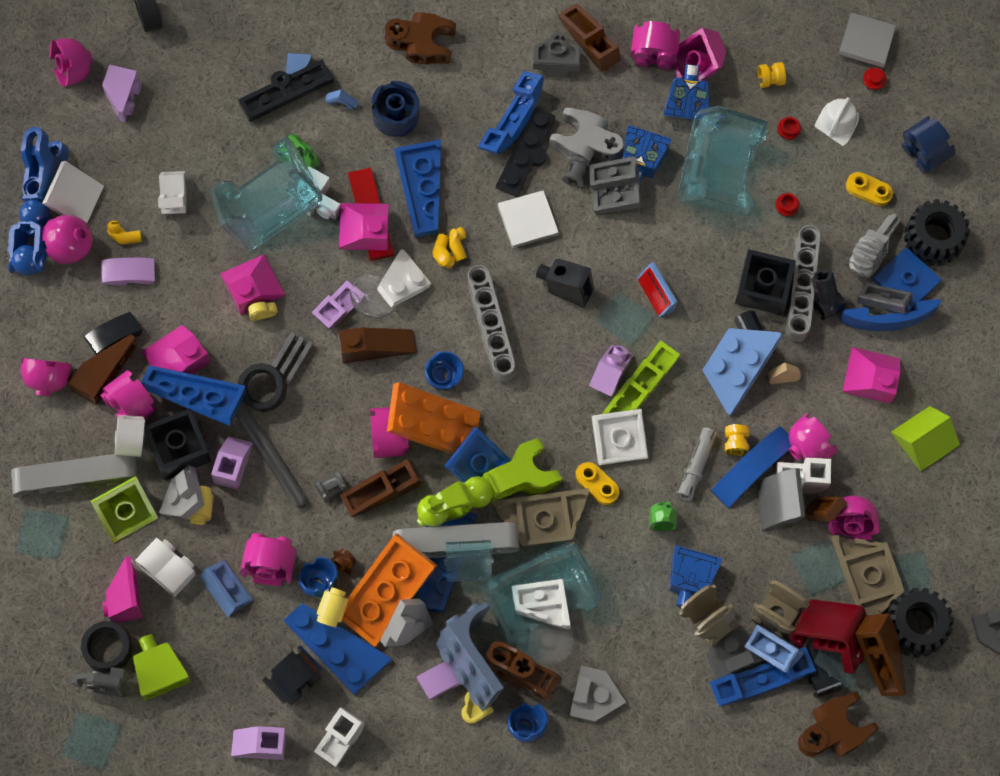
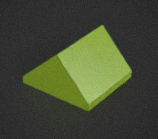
M931 406L891 431V434L920 471H923L960 446L951 417Z
M136 476L90 501L113 543L158 519Z

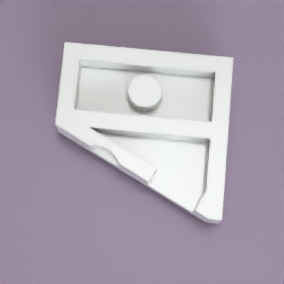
M401 249L377 290L392 308L425 291L430 287L431 282L405 250Z
M563 579L512 586L515 614L564 629H570Z

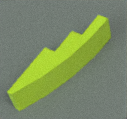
M660 340L631 378L627 379L602 414L639 409L681 355Z

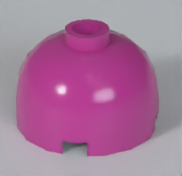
M61 38L51 41L50 60L55 59L58 71L54 68L53 70L60 85L72 86L83 81L90 71V64L93 63L90 50H86L80 41L72 38Z
M60 215L49 220L44 226L42 242L45 241L48 248L45 251L53 261L66 265L73 264L87 256L92 247L93 236L89 225L83 219L74 215Z
M22 358L21 377L23 383L28 388L36 390L35 395L50 396L51 392L60 391L66 386L71 374L72 364Z
M806 413L789 431L790 453L796 460L802 459L803 461L805 458H831L837 453L836 445L831 446L828 441L831 435L814 416L808 419L809 414Z
M856 495L843 497L847 502L846 506L833 521H829V531L832 536L839 534L851 536L850 539L855 540V538L863 539L867 542L872 540V535L879 533L880 520L879 512L873 502Z

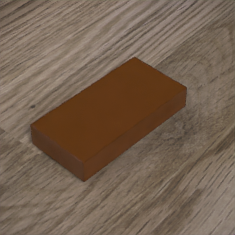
M816 497L806 508L805 518L808 521H833L846 506L847 502L843 497Z

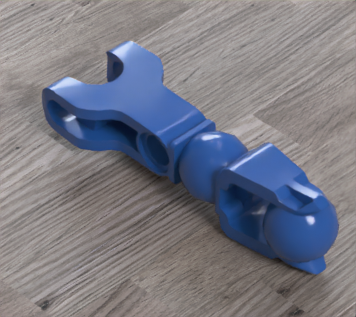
M39 127L28 129L23 136L21 156L25 164V174L23 181L24 196H22V200L25 203H23L19 210L21 222L12 225L9 230L8 252L10 253L8 270L12 274L17 271L19 274L26 276L34 275L38 271L42 273L44 270L45 260L48 257L45 249L48 248L45 241L42 242V233L44 226L50 219V208L42 204L60 163L63 161L68 162L69 149L64 143L60 141L49 142L48 134ZM38 135L36 146H34L33 140ZM59 149L58 154L54 156V153ZM35 235L34 246L27 245L28 238Z

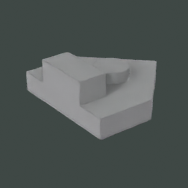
M188 464L171 479L159 511L160 514L187 520L204 506L195 467Z
M421 599L400 600L381 638V642L385 647L405 646L433 625L429 612Z
M585 666L580 667L569 717L595 723L626 704V701L606 671Z

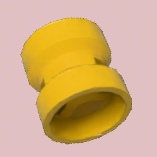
M783 62L774 63L772 66L767 64L758 65L757 75L758 78L763 80L760 83L761 88H767L771 84L776 86L785 85L786 72Z
M740 424L726 426L725 436L728 440L725 443V453L728 455H746L750 451V445L747 443V438L750 436V428Z

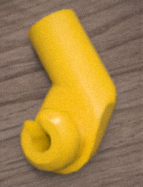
M118 221L108 223L107 233L118 244L142 242L140 230L127 232L120 227Z
M462 227L453 228L449 232V246L456 262L467 258L460 241L466 238L465 230Z
M438 234L432 252L433 257L440 266L452 268L455 264V258L446 249L449 237L444 234Z

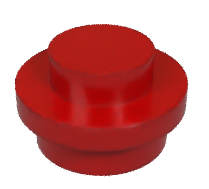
M870 68L863 75L864 85L871 90L882 89L887 81L886 74L879 68Z
M786 117L778 123L777 131L782 138L793 140L800 135L801 125L796 118Z
M785 193L777 198L775 208L782 216L790 217L798 212L799 200L795 195Z

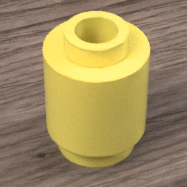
M200 486L204 506L189 518L192 524L204 525L206 521L211 520L214 495L212 494V489L206 486Z
M331 587L330 591H324L316 613L319 615L317 618L318 622L337 627L338 622L342 621L349 598L345 597V591Z

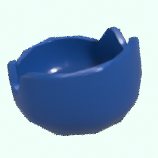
M437 352L425 365V378L433 388L449 390L462 379L464 365L460 357L452 352ZM446 371L447 379L442 381L444 373Z
M321 556L317 557L312 563H305L298 575L299 587L308 596L323 597L324 591H330L331 587L335 588L338 582L337 566L331 559Z
M523 703L518 708L513 709L508 716V731L520 742H534L543 736L548 727V713L540 704L532 706ZM522 721H527V722H529V723L531 724V727H529L528 725H526V724L523 723Z

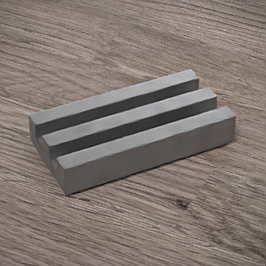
M869 283L865 284L858 296V304L905 314L906 308L909 307V302L911 303L913 300V293Z
M292 332L272 364L277 369L295 341V346L280 369L284 376L300 347H305L288 377L285 378L287 386H290L313 347L312 342H307L304 338L297 337Z

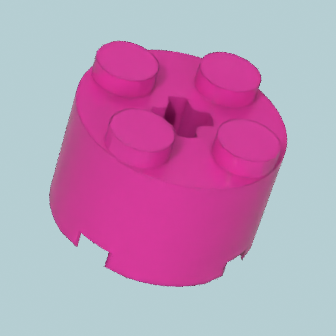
M647 21L643 23L642 27H638V24L635 25L630 53L631 58L635 60V65L648 67L649 64H656L662 70L672 69V65L677 62L681 32L677 28L675 31L671 30L670 25L663 22Z
M126 370L103 388L104 393L100 397L108 407L112 406L118 412L115 415L116 418H118V415L143 416L144 420H146L158 410V407L151 406L154 400L138 379L133 382L129 378L132 373Z
M390 407L370 408L374 459L404 456V453H409L408 439L387 432Z
M260 533L251 534V539L247 540L240 570L241 575L246 578L248 574L253 577L252 582L281 586L282 581H286L289 584L292 579L297 553L295 547L291 545L292 540L287 537L268 538Z

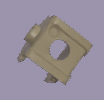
M770 580L769 587L771 590L761 605L754 604L753 612L755 615L752 620L757 624H762L783 638L785 634L795 629L791 625L801 610V607L805 609L809 606V603L791 588L778 581ZM773 607L781 608L784 612V617L770 609Z
M707 585L681 606L679 614L684 618L689 617L698 629L694 634L703 640L706 639L713 648L719 643V640L732 630L737 629L740 624L734 618L735 612L732 604L724 606L716 597L718 593L716 586Z

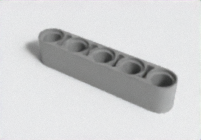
M812 225L802 227L795 242L793 260H796L790 286L785 330L787 338L793 342L803 341L811 327L815 292L812 278L814 273L817 272L820 232ZM804 237H808V238H810L813 242L808 243V242L804 241L803 238H804ZM806 259L810 262V264H803L800 260ZM798 281H803L807 283L808 286H800L798 284ZM801 303L806 309H799L795 304ZM792 326H800L803 331L798 332Z
M475 265L468 272V289L492 375L499 382H507L514 375V357L490 272L485 266ZM475 277H481L484 279V281L481 283H477L473 279ZM481 299H488L490 303L483 305L479 301ZM487 321H494L497 325L489 327L485 323ZM500 343L503 345V348L494 349L491 345ZM505 365L509 367V370L501 372L497 368Z
M115 454L23 466L11 470L13 496L16 498H22V495L30 494V496L45 495L49 491H56V493L73 491L72 488L81 487V489L95 488L100 484H106L107 486L117 485L135 476L138 479L136 457Z
M513 522L406 528L392 532V537L398 533L428 558L504 554L519 550L518 527Z

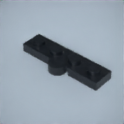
M323 59L292 73L291 77L284 71L273 73L271 84L238 99V103L248 121L252 122L333 83L334 79Z
M535 108L496 184V189L518 197L532 166H541L546 161V151L541 147L555 121V115Z

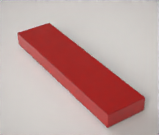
M371 167L348 172L355 203L381 204ZM389 233L388 250H367L370 261L394 256Z

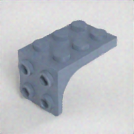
M488 601L483 604L477 602L467 609L466 614L461 617L459 614H456L447 620V626L440 631L441 636L436 642L442 659L452 666L457 681L466 687L471 701L474 705L479 706L482 712L491 707L504 689L474 646L469 634V630L482 621L491 607Z

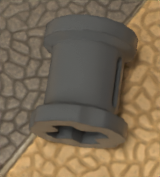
M572 156L569 160L570 167L568 172L564 174L562 179L566 184L580 188L583 186V177L585 171L589 169L590 162L585 158Z
M338 471L334 473V476L322 482H315L316 488L325 503L329 501L328 498L347 491V487Z

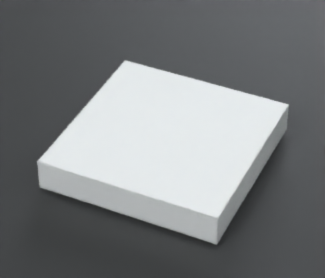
M63 161L60 163L42 204L59 215H74L87 223L104 186L67 161Z
M544 190L498 203V209L512 248L558 236L559 232Z
M642 409L591 416L598 465L648 459Z

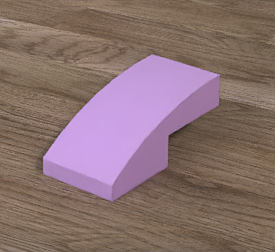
M154 258L104 259L101 261L102 284L125 286L128 283L153 284L155 281Z
M346 281L331 297L328 295L312 311V314L328 329H331L365 299V296L350 282Z
M446 662L417 676L419 684L430 701L449 689H454L461 685L455 677L454 669Z

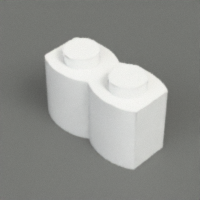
M156 538L135 561L145 573L175 598L195 576V571L192 569L195 565L187 557L183 556L180 558L174 553L175 547L166 539L161 542Z

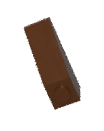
M361 327L339 331L343 363L416 353L412 329Z
M132 335L127 336L83 362L78 369H74L68 383L71 391L97 405L101 400L100 395L104 393L103 388L116 378L137 347L135 337Z
M889 614L866 615L855 635L881 696L905 695L906 686L899 639Z

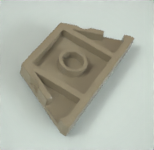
M589 489L495 500L492 502V507L503 522L517 524L519 545L522 549L573 542L589 495Z
M839 535L831 536V542L854 605L862 606L866 610V615L882 614L905 591L888 543L876 541L871 543L863 539L855 538V540L840 538Z

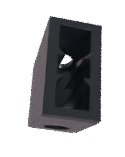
M555 259L551 267L540 264L536 272V278L546 281L549 293L585 309L595 289L591 268L562 259Z

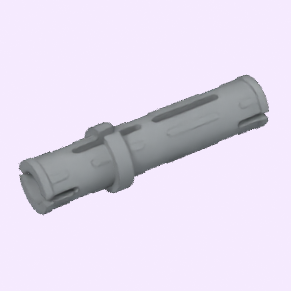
M702 428L688 468L684 469V478L677 492V496L681 497V499L691 501L698 482H701L703 478V468L717 436V432H713V429Z

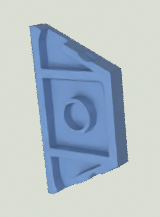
M729 328L703 368V372L729 415L733 416L783 338L784 335L781 333Z

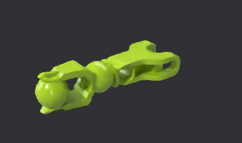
M539 438L519 445L510 462L484 473L483 477H471L465 483L457 481L437 495H427L418 504L417 522L420 526L437 527L444 522L463 518L471 511L472 507L475 509L483 508L490 501L494 502L517 492H525L529 495L545 494L558 487L563 478L556 469L544 472L534 465L533 459L542 453L545 446Z

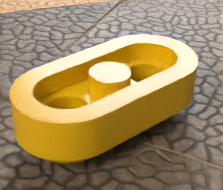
M862 172L852 173L847 179L846 189L851 195L876 206L887 205L893 196V190L889 184ZM855 181H861L862 185L856 184ZM882 190L885 194L881 195L877 191Z
M585 462L578 466L575 473L576 482L583 489L588 488L589 495L598 503L611 505L617 500L619 495L618 485L597 465ZM590 471L593 474V476L586 477L584 475V472ZM609 488L611 493L604 494L602 489Z

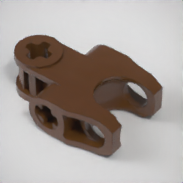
M424 12L414 13L412 21L391 19L385 25V43L391 49L406 51V59L412 63L427 65L436 63L449 64L451 63L452 51L436 45L433 39L439 35L455 36L456 23L436 14Z
M493 642L486 653V663L495 676L517 688L525 689L544 702H551L553 692L563 680L554 671L535 663L529 655L503 642ZM497 648H502V649L506 650V652H504V651H502V650H495V649H497ZM502 657L506 660L504 662H498L494 658ZM546 680H549L548 683H547V685L545 686L544 690L541 689V688L543 687L545 681H546Z
M854 692L842 697L833 698L814 709L811 713L817 723L808 727L800 735L798 747L804 755L810 757L819 755L832 747L837 757L840 758L857 749L868 737L877 732L879 727L876 722L864 727H855L848 721L846 716L848 707L858 702L861 698L858 692ZM816 738L818 742L817 744H810L808 740Z

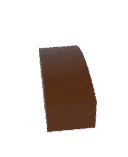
M576 3L558 14L566 30L601 72L621 60L619 47L605 35L604 28L579 4Z
M406 459L387 471L381 470L340 496L350 516L355 517L412 491L424 484L414 462Z

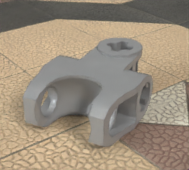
M565 108L562 120L574 125L578 131L572 136L552 134L549 139L550 147L559 151L568 159L572 156L585 158L589 162L592 157L602 162L621 159L623 140L618 134L606 130L608 126L606 119L590 111Z

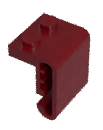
M816 599L809 600V606L803 610L795 625V629L790 634L791 641L803 648L808 637L815 638L812 643L813 649L841 653L844 673L854 674L858 665L862 664L864 660V654L855 633L866 616V610L860 605Z

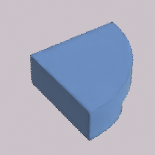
M288 53L286 73L289 77H291L292 73L310 65L311 54Z
M343 90L328 93L325 98L326 103L335 106L336 102L346 105L348 110L356 109L359 102Z

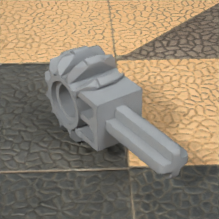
M896 214L888 215L877 232L869 229L865 236L861 237L855 245L849 266L857 275L869 278L879 268L882 260L888 253L889 238L901 223V219Z

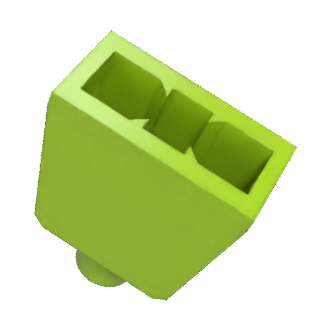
M153 634L139 639L143 652L133 656L140 693L144 702L191 682L187 672L168 642L157 645Z

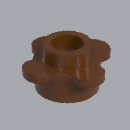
M346 549L334 550V556L331 560L337 566V570L350 575L352 573L351 568L356 564L355 557Z

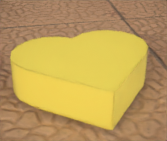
M257 302L248 307V314L252 322L275 316L278 313L276 303Z
M469 692L466 693L465 706L462 709V718L466 723H477L494 712L492 707L482 712L479 706L474 705L471 701Z

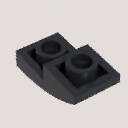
M128 312L93 329L85 335L84 339L94 354L97 355L129 335L134 337L141 336L143 329L132 313Z

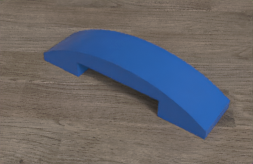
M523 71L512 89L516 95L496 129L489 128L478 145L480 150L500 154L518 138L530 120L539 100L544 82L543 75Z
M940 299L917 301L912 311L905 312V314L893 313L870 316L868 307L847 309L843 311L840 319L841 323L862 330H898L913 326L929 318L937 311L941 301Z
M781 426L776 428L749 451L712 488L711 492L727 508H730L746 493L748 488L789 452L791 447L789 434Z
M801 648L804 651L802 657L787 673L769 662L736 675L733 673L709 682L718 707L734 704L778 689L816 672L807 648Z

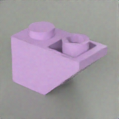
M109 64L102 84L104 93L120 121L126 122L127 116L133 114L135 106L133 99L135 94L139 95L142 82L139 81L137 71Z
M611 345L600 359L589 386L612 396L634 354L629 353L622 346Z
M228 436L218 452L211 473L214 484L238 490L253 446L252 442Z
M257 726L234 730L231 757L284 760L286 746L285 728Z

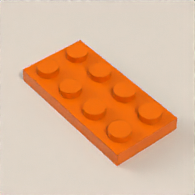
M398 382L393 384L387 432L453 455L471 430L479 428L481 411Z
M395 534L348 597L349 601L342 621L374 647L378 646L400 600L413 599L438 565L401 535Z

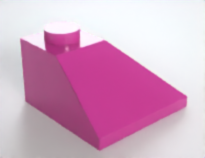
M702 27L679 44L677 62L673 64L677 77H684L686 64L700 66L698 79L701 80L707 79L722 68L727 51L719 32Z
M341 203L339 250H388L389 204Z
M265 254L220 273L240 315L247 313L248 307L254 303H269L285 296Z
M183 325L141 351L151 366L188 374H194L210 363L206 350L194 334Z
M852 347L842 392L891 404L896 395L900 377V358Z
M131 556L125 557L106 591L107 601L102 602L104 616H109L111 622L118 623L143 619L137 569Z

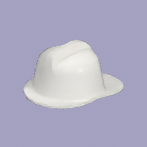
M850 98L836 99L823 108L815 123V127L844 146L850 140L858 125L859 113H857L853 103L850 102Z

